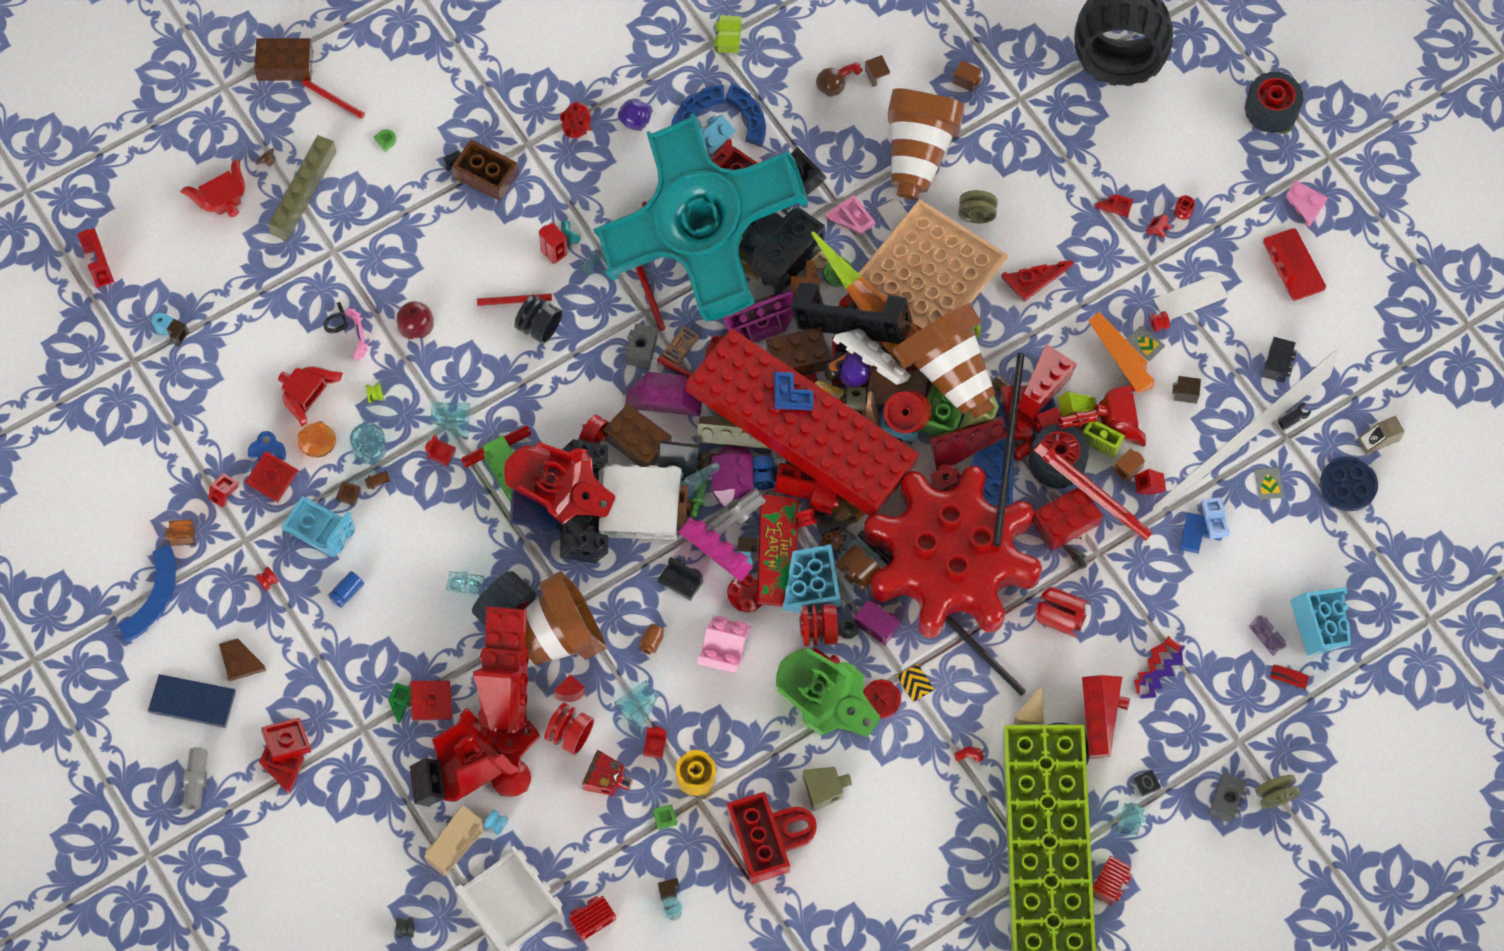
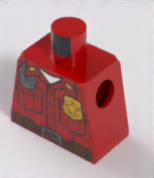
M597 750L584 777L582 787L586 791L614 796L618 787L629 791L633 780L624 777L625 766Z

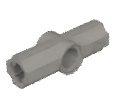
M755 488L741 499H734L729 502L725 510L710 520L709 523L714 531L721 535L735 524L744 523L749 518L750 513L763 505L766 500L760 491Z
M201 747L190 749L188 767L184 772L185 791L183 807L189 810L201 809L203 788L206 787L207 783L206 763L208 751Z

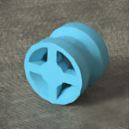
M493 810L488 815L484 827L487 829L491 828L495 834L499 835L505 828L508 817L501 816L498 811Z

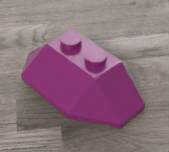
M793 291L781 292L758 299L746 309L724 317L723 320L727 332L733 328L753 343L785 332L794 316L791 309L794 299Z
M647 372L627 390L625 405L628 403L636 410L700 417L702 402L685 391L688 380L686 376Z
M726 445L711 457L712 494L724 508L732 500L741 499L753 490L752 454L746 446Z

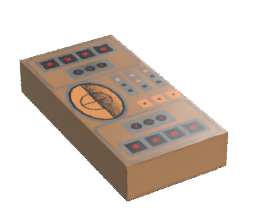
M683 326L664 350L662 356L679 365L698 341L699 335Z

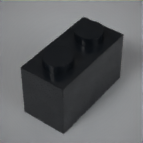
M1273 337L1262 377L1284 383L1286 377L1291 376L1293 366H1290L1291 360H1295L1297 350L1294 349L1296 342Z
M424 758L409 766L414 804L431 806L445 799L440 760Z

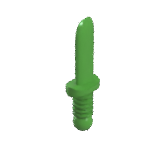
M702 481L695 498H691V503L693 504L690 512L691 518H696L700 506L705 504L703 497L708 481Z

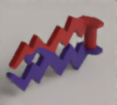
M1168 636L1165 642L1150 649L1154 657L1147 659L1150 671L1138 672L1139 679L1134 680L1137 694H1140V685L1147 686L1145 678H1152L1153 680L1152 683H1148L1150 693L1141 695V699L1156 698L1155 689H1162L1159 678L1174 676L1172 666H1183L1182 652L1186 646L1179 644ZM1166 645L1178 652L1171 653L1173 659H1163L1165 669L1156 670L1154 664L1162 663L1159 652H1168Z

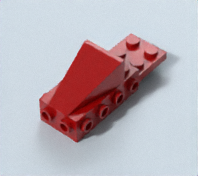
M486 607L485 647L482 648L480 653L482 668L473 671V677L479 693V701L481 702L478 720L480 721V727L487 728V731L506 729L507 733H517L518 730L526 727L529 663L528 648H526L527 609Z

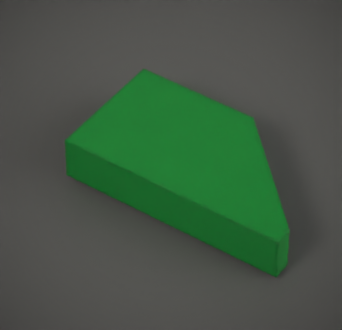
M396 682L388 701L397 723L401 722L411 701L410 687Z

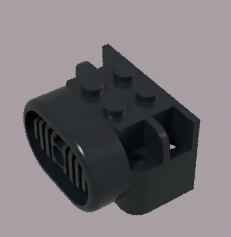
M794 208L789 212L784 209L760 218L748 231L739 246V257L753 267V272L762 278L764 285L770 284L775 288V294L781 293L790 285L791 276H798L806 267L807 260H811L821 250L811 232H815L824 241L825 225L803 209Z

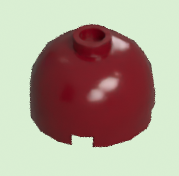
M412 301L404 304L399 309L396 323L399 332L408 339L420 337L421 339L432 331L434 318L432 311L426 304Z

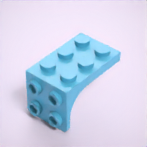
M304 496L301 497L281 526L282 530L335 558L337 553L340 554L346 540L351 538L355 532V525L350 512L347 511L341 517Z

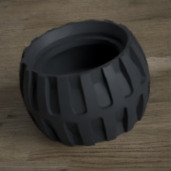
M1087 0L1078 15L1075 25L1074 42L1076 53L1084 70L1100 82L1103 81L1113 86H1133V84L1147 82L1149 78L1155 77L1160 72L1171 52L1173 26L1169 11L1161 0ZM1126 30L1142 34L1146 37L1124 41L1111 39L1102 34L1109 31Z

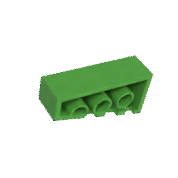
M502 435L483 445L486 464L511 503L512 489L506 486L504 466L505 461L514 452Z

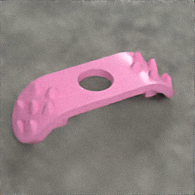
M347 308L345 314L353 319L355 325L359 327L361 341L358 342V348L354 352L353 358L360 360L368 351L366 349L368 344L365 343L361 323L363 318L359 317L361 313H357L355 309Z

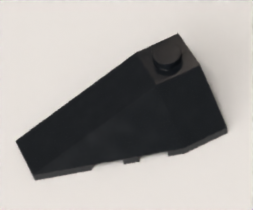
M797 147L791 155L795 159L807 196L827 177Z

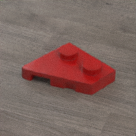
M266 746L259 764L287 793L291 794L305 758L299 755L272 762Z

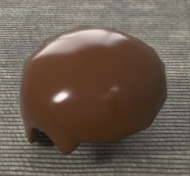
M835 68L823 69L816 78L817 88L828 97L839 95L844 90L846 84L844 76Z

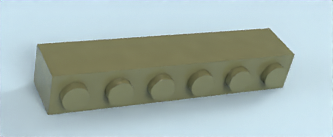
M319 135L315 138L268 224L271 235L289 240L336 154L333 140Z

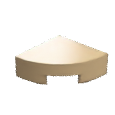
M818 251L811 259L814 261V268H817V270H823L828 263V260L821 251Z

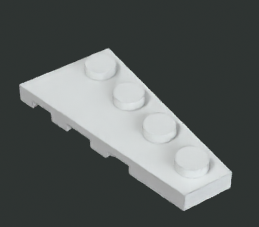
M858 328L835 335L833 339L835 343L839 344L841 342L847 346L846 350L851 354L855 352L862 356L864 363L876 366L877 372L896 385L909 380L911 375L895 362L891 355L885 353L876 342L866 336L864 331Z

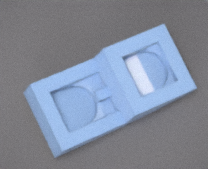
M1221 497L1202 500L1203 514L1210 539L1228 537L1230 531L1225 519V509Z

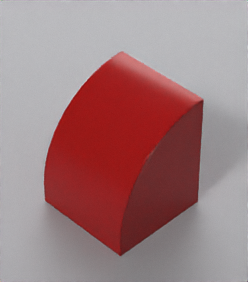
M1147 469L1134 475L1137 493L1152 495L1166 491L1164 473Z
M571 674L554 690L555 698L563 702L577 701L586 694L585 687Z

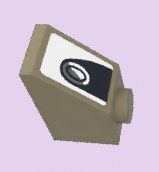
M1395 415L1378 422L1359 436L1358 440L1365 453L1369 454L1400 441L1405 431Z

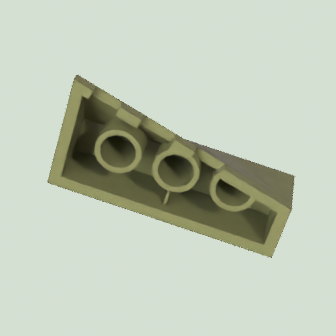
M720 414L700 417L697 442L770 449Z

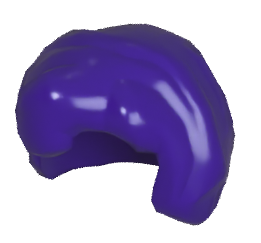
M629 99L620 107L618 119L627 128L642 131L649 124L653 110L649 104L639 99Z
M856 353L846 354L842 364L841 382L849 387L864 385L871 375L870 365L862 361L863 357Z

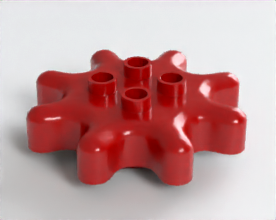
M978 466L965 468L957 487L949 491H938L932 488L920 472L910 471L903 476L900 495L907 506V510L902 515L896 517L872 514L864 522V540L871 546L887 551L892 560L889 565L873 574L870 586L871 596L879 602H886L901 595L910 596L915 599L921 608L918 630L926 638H934L940 635L945 620L950 614L955 612H967L975 618L982 630L990 633L997 632L1001 629L1005 617V609L997 593L1006 586L1031 589L1038 585L1042 573L1040 561L1033 556L1019 552L1013 544L1014 538L1030 529L1034 516L1032 506L1028 502L1021 500L1005 507L1001 546H993L998 507L988 503L983 496L986 475L982 468Z

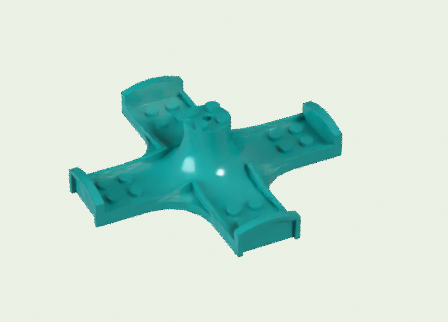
M692 113L689 119L654 133L646 132L658 172V184L649 202L636 212L594 228L593 231L600 239L608 267L605 273L612 281L619 279L618 274L659 258L672 259L684 266L689 275L699 313L708 322L733 315L755 303L748 287L738 248L742 233L750 223L798 203L801 207L808 204V200L795 159L789 151L747 168L738 170L721 168L711 161L700 129L702 128L701 123L696 115Z

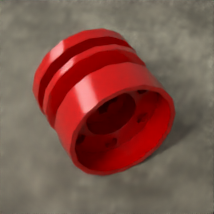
M836 604L822 605L821 613L818 614L815 605L811 606V614H808L807 605L802 606L799 624L800 636L804 646H809V637H813L814 646L818 644V637H822L824 645H838Z
M562 703L550 718L544 739L548 742L553 740L554 745H559L563 741V750L576 755L587 741L595 720L583 712L575 718L576 708H570L568 704Z

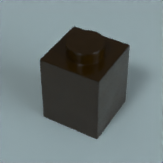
M1178 376L1177 382H1173L1172 393L1175 394L1174 401L1197 404L1200 396L1201 379Z

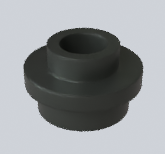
M845 620L840 623L838 631L844 639H852L858 633V626L852 620ZM850 628L852 631L847 633L845 629Z

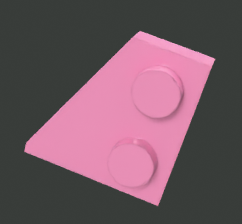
M1298 181L1294 182L1286 195L1287 200L1295 207L1296 212L1299 215L1301 214L1306 220L1305 224L1308 227L1312 225L1328 199L1326 196Z
M855 195L825 214L828 220L860 235L876 225L873 218Z

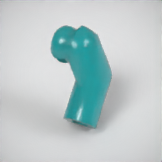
M562 221L561 231L566 236V241L571 244H578L581 240L580 235L570 230L569 221Z

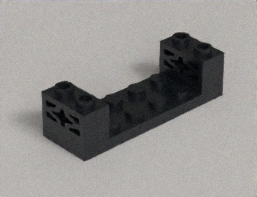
M800 282L791 304L798 329L808 330L821 327L823 333L840 334L859 328L871 340L900 344L906 340L913 322L907 298L888 295L882 313L830 306L823 303L819 287L813 283Z
M573 439L561 449L567 452H571L574 449L587 450L588 455L592 458L593 476L599 481V471L608 464V445ZM587 493L582 494V499L587 500L590 498ZM576 515L565 524L560 523V558L597 563L608 554V535L599 534V517Z

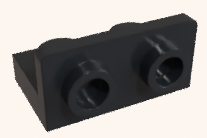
M670 557L668 565L658 578V582L691 601L703 584V575L696 568L691 569L687 567L682 560Z

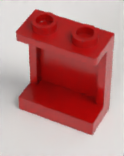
M85 229L78 233L77 236L84 253L88 254L95 251L98 259L97 262L88 264L96 288L114 283L96 229Z

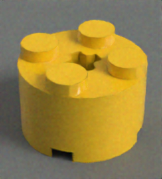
M691 750L679 758L676 764V781L680 790L693 796L710 792L716 781V765L706 752Z

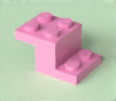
M724 616L713 617L706 629L703 649L697 664L736 673L742 662L746 639L750 633L751 625H746V622L739 620L735 622L730 621Z

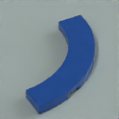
M171 544L152 552L156 564V577L152 592L147 601L133 616L118 624L126 643L145 633L156 620L158 621L170 603L176 584V560Z

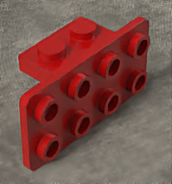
M1291 228L1263 239V244L1270 256L1271 262L1278 271V275L1293 301L1325 291L1326 284L1297 229Z

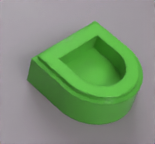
M385 129L376 134L374 140L387 151L395 145L396 135L392 130Z

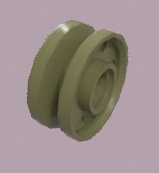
M971 190L960 195L958 215L963 220L982 224L991 222L996 218L998 199L992 193L982 190Z
M1280 776L1258 786L1255 789L1256 795L1264 797L1260 801L1261 807L1263 809L1275 808L1301 795L1300 788L1291 787L1296 783L1295 776Z

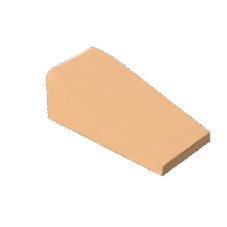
M869 391L865 418L879 426L880 416L873 393Z

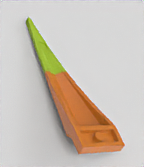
M811 232V235L857 308L863 311L882 313L887 299L846 263L815 232ZM913 322L906 339L919 331ZM878 341L888 354L892 356V359H895L896 356L892 349L898 344Z

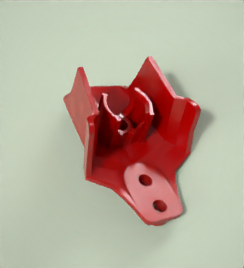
M538 442L533 446L524 445L505 461L504 477L506 486L548 508V512L561 524H565L576 515L607 517L615 501V495L593 476L592 458L585 449H574L571 452H567ZM587 493L590 498L584 500L582 499V494ZM605 501L607 506L603 508L599 502Z
M465 708L460 714L457 724L432 739L436 759L440 760L445 793V799L443 800L457 802L502 773L511 775L520 771L521 757L540 738V734L534 725L527 720L526 727L518 730L517 733H507L506 729L487 731V728L480 727L478 718L468 708Z

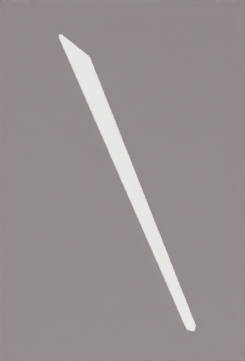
M1334 351L1155 504L1153 512H1160L1331 376L1338 351Z

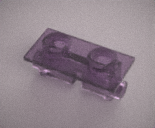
M1258 615L1249 625V628L1273 656L1280 649L1282 650L1287 646L1286 640L1283 639L1278 631L1272 632L1274 627L1267 617Z

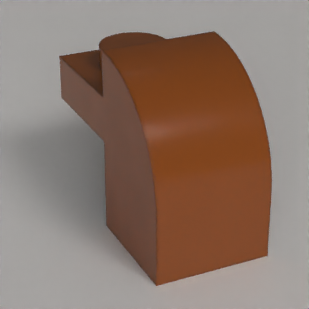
M807 260L806 277L791 276L790 290L793 291L794 297L800 282L813 283L818 285L820 290L821 277H817V268H814V261Z

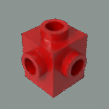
M943 464L936 468V472L930 474L938 491L954 489L957 487L958 479L961 477L956 467L952 468L951 464Z

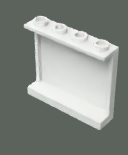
M617 464L604 466L603 486L615 495V501L608 516L600 517L599 533L608 535V538L678 540L677 523L681 478H683L681 468L676 466L659 468L655 465L640 467L638 465L621 467ZM601 501V507H606L607 503Z
M515 846L511 847L512 852L466 885L462 886L460 884L454 888L457 897L498 951H513L562 915L561 907L563 905L557 896L552 897L549 893L551 889L545 881H540L537 877L539 873L533 865L529 866L525 861L527 860L526 855L521 849L517 850Z

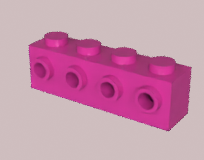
M690 517L678 533L742 582L753 568L747 562L748 557L740 551L738 553L734 552L733 549L735 547L725 540L724 543L720 541L721 536L714 530L710 532L706 530L707 525L700 519L695 521Z

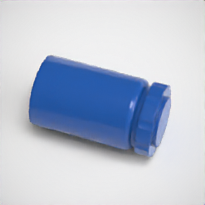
M350 571L336 585L332 592L328 594V597L336 606L342 608L364 586V582L357 574Z

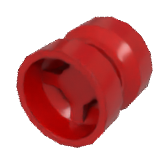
M1187 195L1178 198L1174 214L1178 219H1190L1195 206L1193 198Z

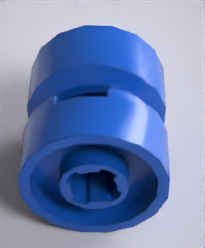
M763 455L753 457V488L768 490L775 487L776 481L775 474L773 473L775 471L774 458Z

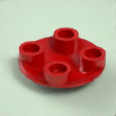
M747 574L742 582L737 578L730 582L727 596L734 608L741 612L750 613L762 606V604H757V580L752 575Z
M520 761V771L511 775L502 773L492 779L491 782L500 796L515 797L528 791L531 783V772L528 766Z

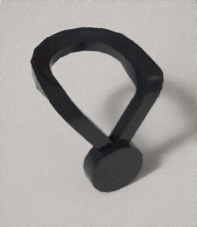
M341 302L336 303L340 313L331 315L324 320L323 327L328 333L334 334L348 328ZM342 316L344 324L336 328H329L327 326L330 320Z

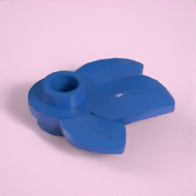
M270 431L261 432L257 437V441L251 443L248 448V457H257L258 461L265 451L281 460L286 459L284 445L276 441L275 435ZM265 437L270 438V442L267 444L263 442Z

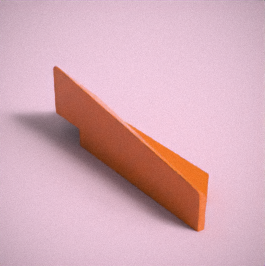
M1100 312L1090 318V325L1135 391L1141 393L1154 387V379L1146 372L1148 362Z

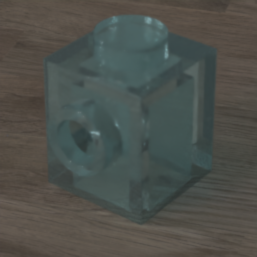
M1125 803L1117 832L1137 837L1140 827H1144L1146 816L1143 815L1144 808H1141L1136 803Z

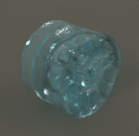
M362 423L351 432V448L354 457L359 462L374 464L384 458L387 452V443L384 432L378 425Z

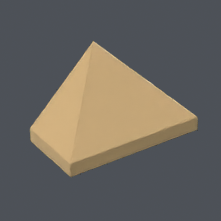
M1040 688L1015 716L1014 725L1044 724L1043 696Z

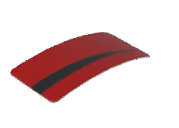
M1273 665L1270 679L1306 689L1309 675L1283 666Z

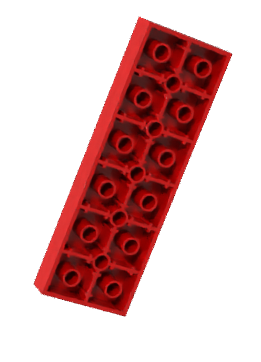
M733 328L730 329L687 380L685 390L687 393L869 516L877 514L900 486L903 476L910 472L917 464L920 455L918 452ZM774 372L794 373V389L813 390V410L774 409Z

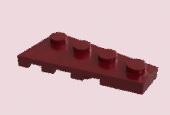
M997 417L930 436L929 441L935 467L937 468L943 464L954 466L1007 437L1003 417Z

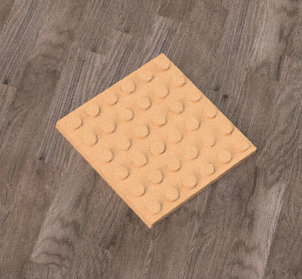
M919 199L858 274L886 299L888 295L907 298L913 323L921 330L946 313L967 303L971 304L1008 259V255Z

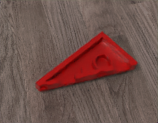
M1072 260L1060 261L1055 265L1047 266V264L1031 267L1030 269H1019V272L1009 274L1003 272L1001 278L1025 302L1070 269L1074 262Z

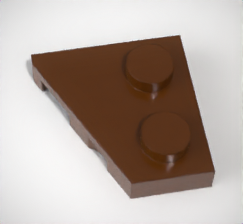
M680 485L678 532L690 518L686 517V511H690L691 499H687L688 485Z
M238 638L219 644L229 682L266 671L265 665Z

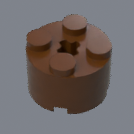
M854 545L835 563V566L845 573L844 578L851 585L854 583L859 590L863 591L871 584L873 574L881 568L872 557L869 558L865 555L866 551Z

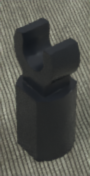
M1305 403L1299 404L1297 410H1292L1277 419L1278 425L1282 430H1286L1301 419H1306L1310 416V410L1308 412H1302L1301 410L1305 407Z

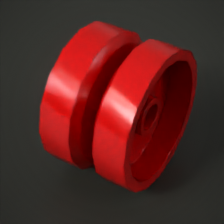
M914 390L902 391L892 395L884 408V417L888 426L899 433H911L924 428L931 416V405L928 399L922 393Z

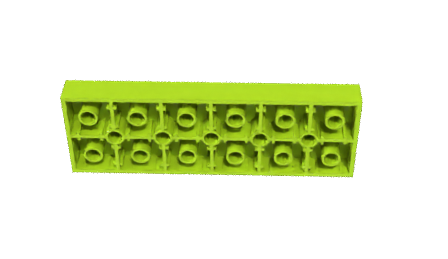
M1004 725L1002 734L1011 951H1096L1084 725Z

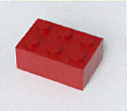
M1077 487L1034 511L1032 523L1051 551H1054L1099 526L1103 515L1091 497Z

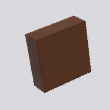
M343 481L336 500L355 506L361 492V487Z

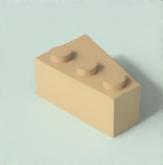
M462 805L435 843L430 845L425 851L426 855L424 857L426 862L445 877L484 832L482 820Z

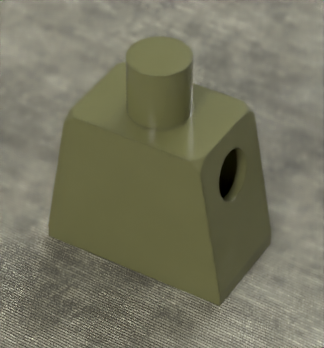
M862 386L847 387L846 405L855 411H859L858 413L864 417L866 415V388Z
M835 767L803 770L802 777L813 811H817L842 799V788L852 785L850 775L838 776Z

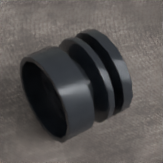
M533 294L525 300L518 311L514 327L526 335L531 333V338L544 344L557 330L563 312L552 304L546 305L545 300Z

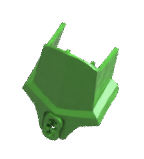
M809 648L806 650L799 649L780 662L776 675V687L779 688L777 691L802 711L804 723L821 736L833 730L842 729L867 737L880 721V715L871 706L863 693L864 674L854 665L846 662L835 664ZM851 708L855 709V713L853 715H849L848 713L849 709ZM864 719L871 720L870 726H865Z

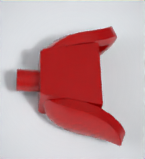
M240 159L232 161L231 173L227 171L199 186L198 189L185 186L180 193L190 198L197 206L207 212H216L218 215L227 212L231 218L237 216L239 210L236 206L241 204L240 198L245 192Z
M308 366L303 369L295 368L291 375L284 371L280 373L278 381L283 383L281 387L283 391V404L299 421L301 427L307 424L305 413L327 387L326 384L339 382L343 372Z
M1130 384L1109 390L1104 395V399L1099 404L1093 406L1097 415L1101 416L1102 424L1125 435L1124 440L1145 447L1146 437L1138 428L1139 423L1133 395L1135 389Z

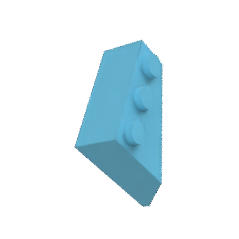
M831 545L793 551L783 611L801 613L802 606L807 605L808 613L811 612L812 605H815L817 611H820L824 604H836V608L842 607Z
M1347 587L1306 592L1290 600L1307 656L1351 645L1350 626L1346 620L1348 603H1345V594H1347Z

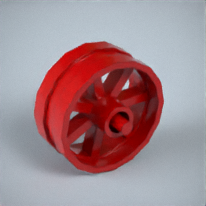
M597 414L593 415L586 424L582 425L583 429L578 440L600 444L602 440L606 439L603 429L609 424V421L602 419Z

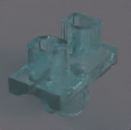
M449 571L446 591L480 596L484 576L468 574V572Z

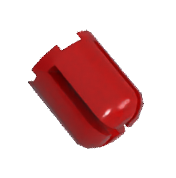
M1055 587L1047 588L1040 596L1041 602L1037 603L1035 609L1036 620L1041 624L1076 638L1075 631L1076 629L1081 630L1087 616L1085 607L1086 604L1090 606V602Z

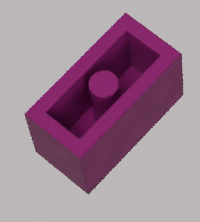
M869 600L866 601L854 617V622L858 628L885 646L899 629L900 625L896 615L887 613L881 605L876 602L872 603Z

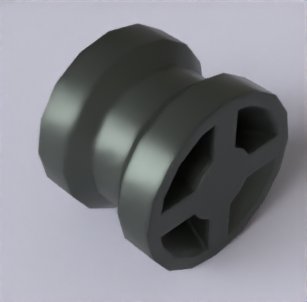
M413 917L408 919L396 918L397 938H402L403 936L414 937Z

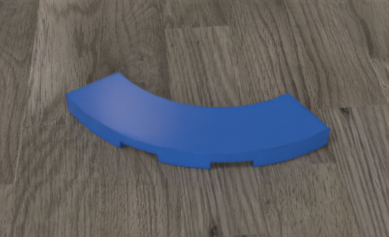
M731 83L725 96V101L737 107L746 119L748 131L745 142L763 147L766 136V122L762 108L751 97L749 92Z
M724 85L701 89L700 92L686 98L674 114L671 125L691 118L690 114L692 113L697 116L702 110L710 106L724 104Z

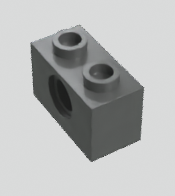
M635 323L634 330H630L629 333L630 347L626 346L625 350L628 365L650 369L658 337L657 327ZM639 344L645 345L644 347H641V348H640V347H637V345H639Z
M1223 773L1219 780L1209 816L1232 823L1234 817L1238 818L1242 808L1238 806L1240 799L1244 800L1247 789L1244 788L1246 781ZM1224 796L1232 797L1234 802L1226 801Z

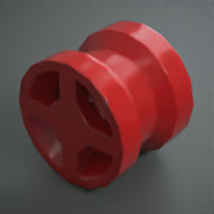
M1162 311L1158 315L1155 313L1150 314V324L1153 332H1158L1160 329H1170V320L1166 311Z
M814 508L795 513L799 520L798 528L817 524V520L813 516Z
M268 566L264 569V572L255 575L256 580L265 591L269 590L272 584L279 582Z

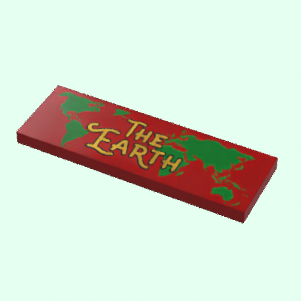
M762 494L766 502L759 507L757 604L783 607L792 553L798 550V518L795 516V513L798 512L799 499Z

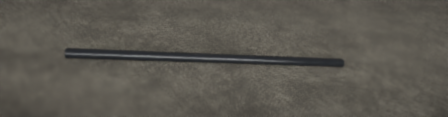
M1022 352L1017 353L993 539V546L995 547L1001 546L1025 354Z
M861 530L857 536L889 565L892 561L891 557L881 548L867 544L863 537V530ZM950 615L947 617L945 622L1020 696L1026 693V690Z

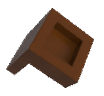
M882 55L865 61V72L873 87L877 86L878 78L890 74V70Z

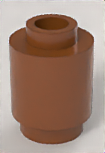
M650 624L645 629L638 643L641 647L640 650L646 654L656 653L664 637V629L658 625Z

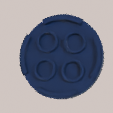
M1343 456L1332 460L1324 468L1320 477V489L1326 501L1335 508L1343 511H1358L1367 507L1374 500L1378 491V479L1372 467L1370 468L1366 463L1360 461L1359 458Z

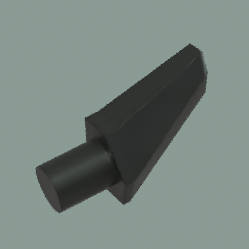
M1069 544L1062 546L1073 561L1078 563L1080 569L1087 567L1084 560L1085 554Z

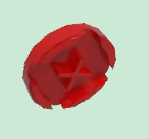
M884 679L874 680L863 690L871 706L880 715V719L894 715L900 707V691L891 681Z

